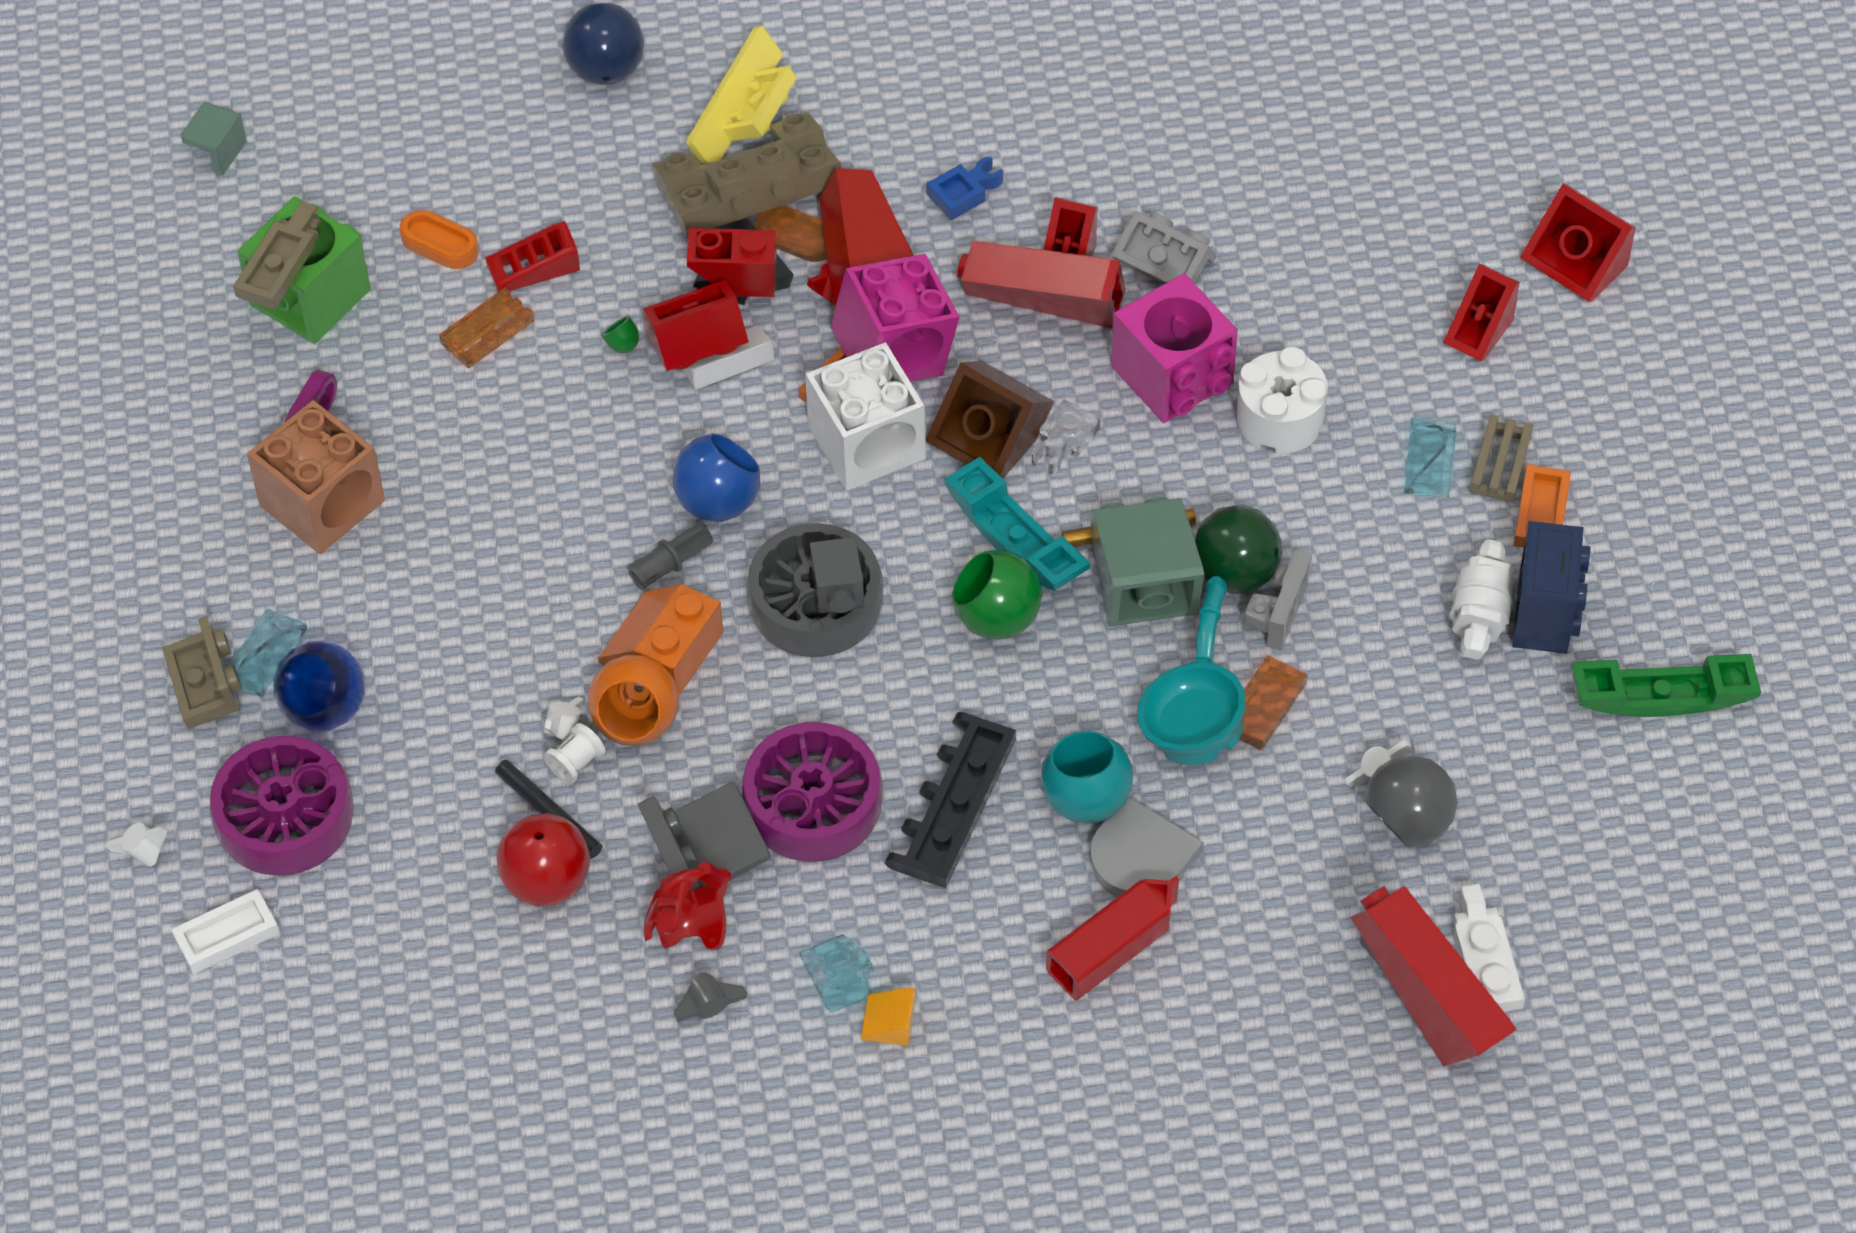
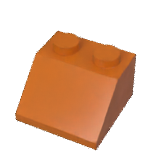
M683 584L645 591L598 657V662L605 665L609 661L627 654L648 656L659 661L672 674L680 696L723 634L721 602Z

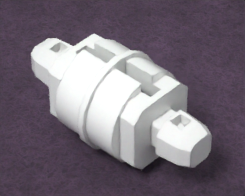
M1491 539L1485 540L1479 548L1477 556L1471 557L1466 566L1460 570V575L1458 574L1456 587L1453 588L1451 597L1453 601L1450 615L1453 620L1452 631L1456 635L1461 636L1460 648L1462 654L1467 658L1479 660L1485 655L1490 642H1496L1501 632L1506 629V625H1509L1510 613L1513 611L1515 604L1514 591L1516 581L1513 578L1515 569L1510 564L1505 563L1506 551L1504 545Z

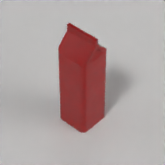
M1176 875L1169 881L1139 880L1046 951V970L1048 974L1075 1001L1079 1000L1169 931L1171 906L1177 902L1179 877Z

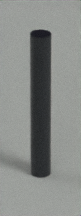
M503 760L498 764L495 774L539 814L551 813L561 816L578 827L590 849V859L595 858L601 852L602 844L509 760Z

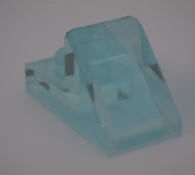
M843 934L799 951L802 962L829 1012H835L865 1000L868 994H871L866 974L874 971L869 954Z

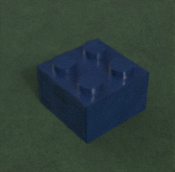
M1528 521L1518 578L1513 648L1567 654L1571 636L1579 637L1582 611H1585L1588 584H1585V574L1588 573L1591 550L1590 546L1582 545L1584 527Z

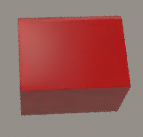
M1563 183L1520 258L1588 302H1592L1628 267L1636 227L1568 184Z

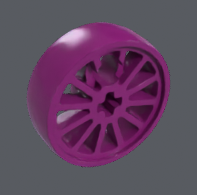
M798 723L772 733L755 748L743 774L742 797L769 849L793 860L805 862L826 861L851 852L862 844L873 831L883 804L882 775L873 752L854 733L828 723ZM808 754H824L821 763L809 762ZM800 756L802 764L795 769L786 761L789 758ZM835 758L845 761L843 765L831 773L830 767ZM772 769H777L787 780L767 774ZM855 773H859L863 778L844 782ZM759 790H766L776 794L761 797ZM863 795L862 801L849 798ZM790 810V814H797L801 817L786 819L781 815ZM838 811L847 813L848 815L844 818ZM822 818H827L833 825H823Z
M274 736L260 739L235 752L216 774L211 788L209 804L215 833L230 857L251 871L274 876L301 873L320 865L330 858L340 848L349 833L354 808L348 777L336 757L322 745L296 736ZM283 767H296L289 776L281 775ZM273 770L274 776L265 781L258 776L263 772ZM249 783L258 793H249L240 790V788L244 784ZM311 785H313L314 789H321V791L314 794L303 792ZM232 804L247 807L244 809L229 811V808ZM305 824H309L314 827L312 829H309ZM247 825L245 828L238 832L236 828L237 826ZM296 831L301 837L291 840V832ZM264 833V835H263L261 841H260V839H257L259 836H261V835ZM282 833L284 840L275 843L277 836Z

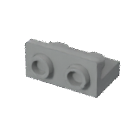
M1136 210L1111 254L1114 260H1118L1120 263L1163 284L1183 273L1195 283L1206 262L1213 264L1217 258L1213 250L1208 246L1211 241L1202 234L1188 229L1186 234L1173 229L1174 223L1165 216L1151 211L1149 216Z

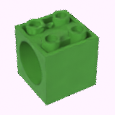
M294 196L237 250L242 271L274 221L279 223L282 220L289 221L302 201L301 199ZM317 206V213L321 223L316 230L319 235L316 246L277 308L272 310L249 302L255 309L314 345L371 290L361 235L351 225L341 224L327 216L319 206Z

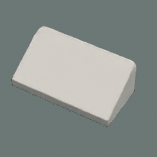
M758 326L745 329L749 343L738 346L731 353L724 355L715 354L698 360L689 368L683 369L695 391L774 361V349L770 337Z

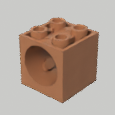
M314 400L247 453L259 506L319 554H322L385 501L375 448Z

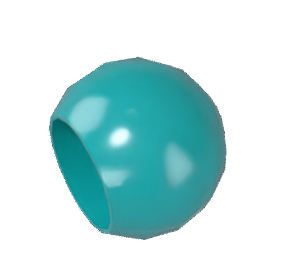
M1079 731L1064 736L1048 751L1042 762L1041 789L1055 812L1073 822L1092 824L1111 818L1126 804L1132 792L1133 766L1120 743L1102 733Z

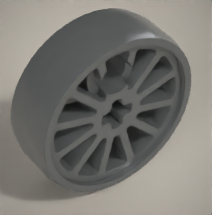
M822 523L794 526L772 536L755 554L747 576L749 611L760 633L776 647L791 654L806 657L834 655L857 645L874 628L883 604L882 571L872 549L853 532L838 526ZM855 537L863 578V590L866 589L864 608L852 609L851 612L819 613L811 561H808L806 557L810 556V543ZM797 559L800 566L794 570L786 563ZM773 573H776L786 581L771 579L769 577ZM764 594L776 595V597L765 599ZM812 617H822L821 619H810Z

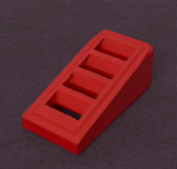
M566 221L544 228L485 258L498 294L580 271L578 250ZM544 255L545 257L538 260L537 256ZM527 260L529 265L522 268L520 261ZM511 265L514 273L506 276L503 266Z

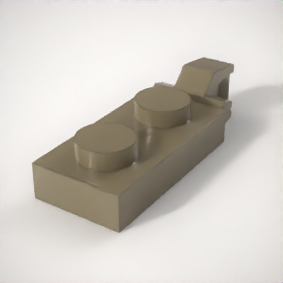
M301 201L289 221L282 220L280 223L274 221L233 285L236 297L272 310L277 308L316 246L319 237L316 230L321 223V220L318 218L317 206Z

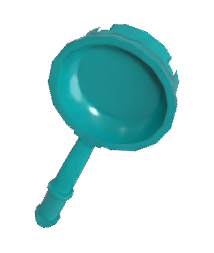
M1219 576L1210 578L1205 586L1206 594L1203 606L1199 610L1200 622L1197 635L1196 661L1180 665L1158 676L1145 689L1138 703L1137 722L1146 739L1157 746L1158 749L1164 751L1165 757L1172 762L1189 766L1207 764L1218 759L1217 752L1223 750L1226 746L1228 751H1230L1238 743L1244 730L1245 690L1235 674L1220 665H1215L1213 662L1217 623L1221 618L1220 610L1223 597L1227 592L1226 582Z

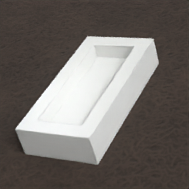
M258 889L171 929L173 938L192 975L280 934L278 925Z

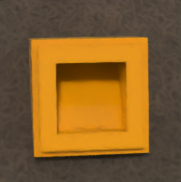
M901 988L868 994L861 1040L909 1046L916 1005L915 988Z

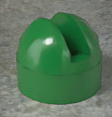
M626 316L609 326L601 334V337L608 347L615 352L627 353L633 351L638 345L639 330L631 317Z

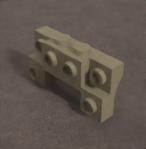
M809 112L791 114L785 117L783 121L771 124L770 130L773 139L771 143L703 166L691 151L669 155L663 161L652 164L656 186L668 202L685 236L688 237L689 228L714 229L823 192L835 169L842 167L841 162L826 145L823 129Z

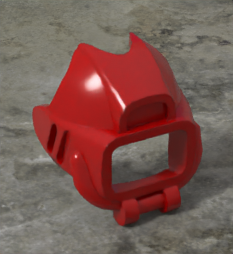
M702 862L698 865L697 869H685L663 878L660 888L654 892L644 922L645 942L652 939V932L655 927L661 944L665 949L678 944L679 941L686 937L692 936L701 938L707 949H719L724 943L726 933V913L723 898L727 892V882L731 881L732 878L730 871L724 868L716 869L713 864ZM696 880L707 883V885L690 890Z

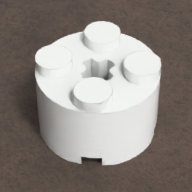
M1296 347L1269 352L1245 364L1241 369L1236 419L1243 437L1260 449L1261 444L1275 448V453H1293L1310 446L1319 436V431L1325 419L1328 384L1321 368L1314 361L1307 358L1303 350Z

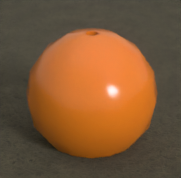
M627 654L609 661L595 673L588 688V709L595 727L607 739L620 745L641 746L655 741L672 726L678 713L679 693L672 674L659 661L645 655ZM636 684L643 686V689L638 690Z

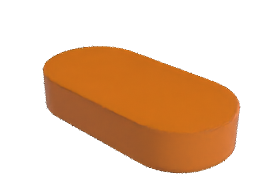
M418 210L406 215L400 223L399 230L403 245L410 251L450 269H462L473 264L478 258L479 247L474 232L427 210Z

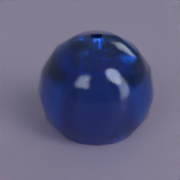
M327 640L309 641L289 651L278 664L273 679L274 697L280 711L293 724L312 732L331 731L349 722L360 710L366 694L365 674L359 661L343 646Z

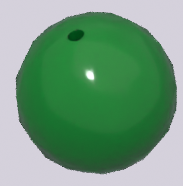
M1007 550L984 551L975 555L959 573L952 592L957 617L973 634L994 640L1012 638L1027 629L1036 619L1043 597L1038 573L1022 556Z

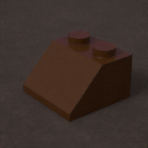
M983 361L960 362L926 437V442L966 465L981 457L1000 477L1004 478L1036 442L1054 401Z

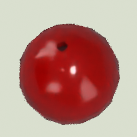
M551 813L532 814L516 821L505 831L497 850V872L508 892L520 902L536 907L554 906L570 899L582 888L590 867V849L578 827L568 819Z

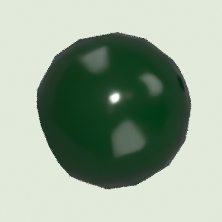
M1243 504L1218 508L1201 522L1196 533L1195 543L1203 566L1204 579L1208 582L1213 576L1222 577L1227 585L1226 593L1238 594L1256 591L1273 578L1281 562L1282 542L1275 523L1256 508Z

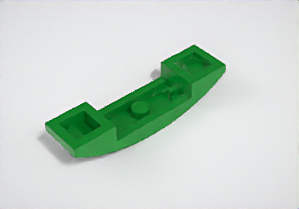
M1752 654L1707 656L1703 666L1620 670L1618 660L1574 661L1571 664L1579 705L1591 710L1615 715L1664 717L1695 714L1741 704L1756 699L1761 694Z

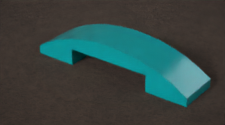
M978 457L944 479L951 495L979 532L996 550H1007L1022 556L1038 573L1041 586L1055 591L1090 569V562L1063 536L1055 540L1008 495L1007 482L981 457Z

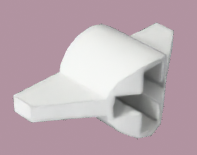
M576 697L569 703L561 701L551 703L543 733L565 741L572 735V727L579 723L584 699Z
M1404 739L1389 750L1381 746L1370 748L1362 758V768L1345 778L1346 784L1354 787L1367 783L1378 767L1395 757L1406 756L1411 749L1409 741Z
M135 823L126 830L123 837L107 841L105 847L111 852L129 854L143 865L152 867L156 864L167 830L161 826L149 829L142 823Z

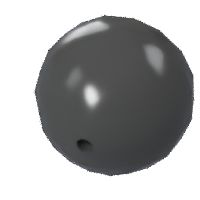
M1417 755L1395 757L1378 767L1367 782L1364 796L1365 803L1408 848L1428 845L1443 836L1454 821L1458 804L1455 784L1448 773L1432 759Z

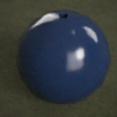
M597 3L579 9L568 21L564 30L562 49L569 67L580 78L595 84L609 85L628 78L635 71L642 59L645 39L638 20L628 10L612 3Z

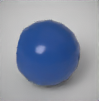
M708 434L692 440L680 451L673 466V489L680 504L693 516L701 520L726 521L741 515L753 504L760 490V467L756 460L737 443L720 434Z

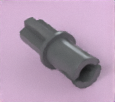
M699 523L669 542L665 539L660 540L657 548L627 565L628 573L639 589L644 590L671 571L679 572L682 570V562L711 545L713 537L708 528L703 523Z

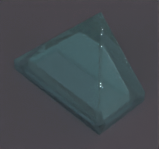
M1411 418L1404 494L1449 498L1456 439L1455 422Z
M268 608L265 610L229 664L235 666L244 691L261 698L264 696L308 629L306 623Z

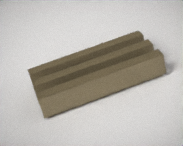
M1490 414L1472 478L1470 493L1514 502L1534 424L1525 422L1524 427L1515 426L1516 420L1508 418L1506 423L1498 422L1499 416ZM1495 434L1503 435L1490 484H1482ZM1512 438L1520 439L1508 487L1507 489L1499 488Z

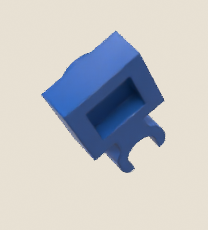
M985 157L978 161L975 168L969 172L960 164L927 182L926 194L950 220H953L985 202L986 190L998 188L1003 184L1004 170L1000 169L996 173L988 174L987 172L993 170V159L991 157Z

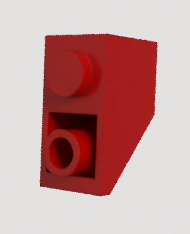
M689 228L686 261L689 269L712 284L726 280L735 296L775 298L777 267L776 231Z

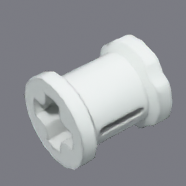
M577 723L572 727V735L558 748H550L544 753V760L549 769L566 784L572 785L577 780L578 772L593 758L600 759L606 753L600 738L582 723Z

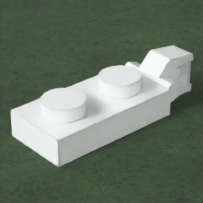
M1480 884L1462 886L1460 888L1461 898L1458 900L1462 913L1454 914L1453 917L1455 924L1453 936L1458 953L1504 1012L1523 1009L1525 997L1502 917H1499L1497 908L1486 909V902Z

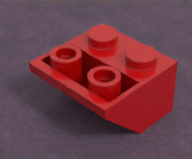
M726 280L643 308L645 335L666 371L689 368L698 360L715 354H728L733 352L738 346L749 343L737 298Z

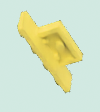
M763 26L753 28L686 140L687 146L702 165L721 160L732 141L750 138L757 139L766 134L770 129L771 121L780 106L787 100L788 92L797 79V76L789 66L776 67L783 53Z

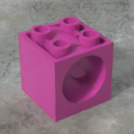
M920 254L846 268L831 329L846 358L886 342L909 381L913 382L943 376L960 316L927 255Z
M1183 273L1113 313L1111 367L1164 424L1176 416L1188 414L1197 404L1207 398L1221 395L1234 383L1238 329L1197 285Z

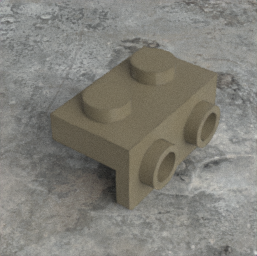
M207 616L198 619L202 633L162 647L181 715L188 729L241 710L235 692L243 690L235 666L233 664L227 666L225 659L226 655L232 654L228 639L223 628L215 630Z

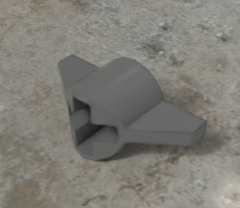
M706 972L699 973L693 978L687 993L675 1009L674 1017L677 1022L694 1016H698L701 1019L711 1018L723 1011L727 1005L746 999L747 992L742 986L718 982L712 975Z

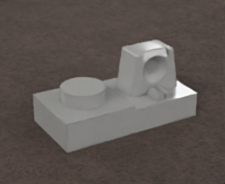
M1294 550L1289 565H1280L1274 583V591L1280 592L1279 597L1253 593L1246 608L1244 623L1268 634L1267 647L1280 651L1283 649L1309 582L1312 554Z

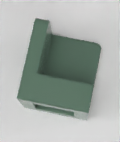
M205 101L181 133V139L184 144L210 152L214 172L220 175L225 174L247 142L241 114Z

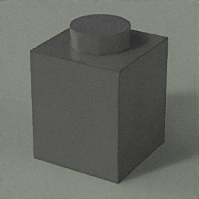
M855 537L811 542V570L819 613H844L852 609L864 608L863 578Z

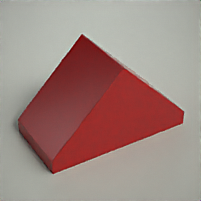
M1055 197L1043 250L1093 256L1097 241L1098 207Z
M1480 263L1443 343L1479 361H1484L1514 320L1520 282Z

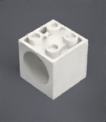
M886 342L805 374L808 427L846 491L926 459L925 405Z

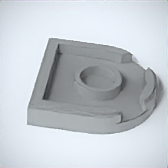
M1129 797L1126 804L1111 818L1105 820L1094 834L1091 842V864L1096 879L1101 886L1110 893L1119 896L1142 879L1169 881L1176 875L1180 879L1202 853L1204 842Z

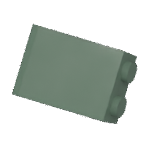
M1154 497L1140 504L1124 505L1122 503H1110L1102 506L1100 509L1092 510L1090 531L1109 627L1198 614L1204 570L1182 498Z

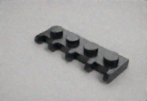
M957 712L952 721L955 727L965 731L958 748L944 744L940 746L937 752V757L941 761L950 764L940 785L925 781L920 787V795L932 801L923 821L920 822L908 818L905 819L901 827L904 834L914 838L906 856L890 852L885 860V865L891 870L943 888H947L1016 741L1015 729L964 712Z

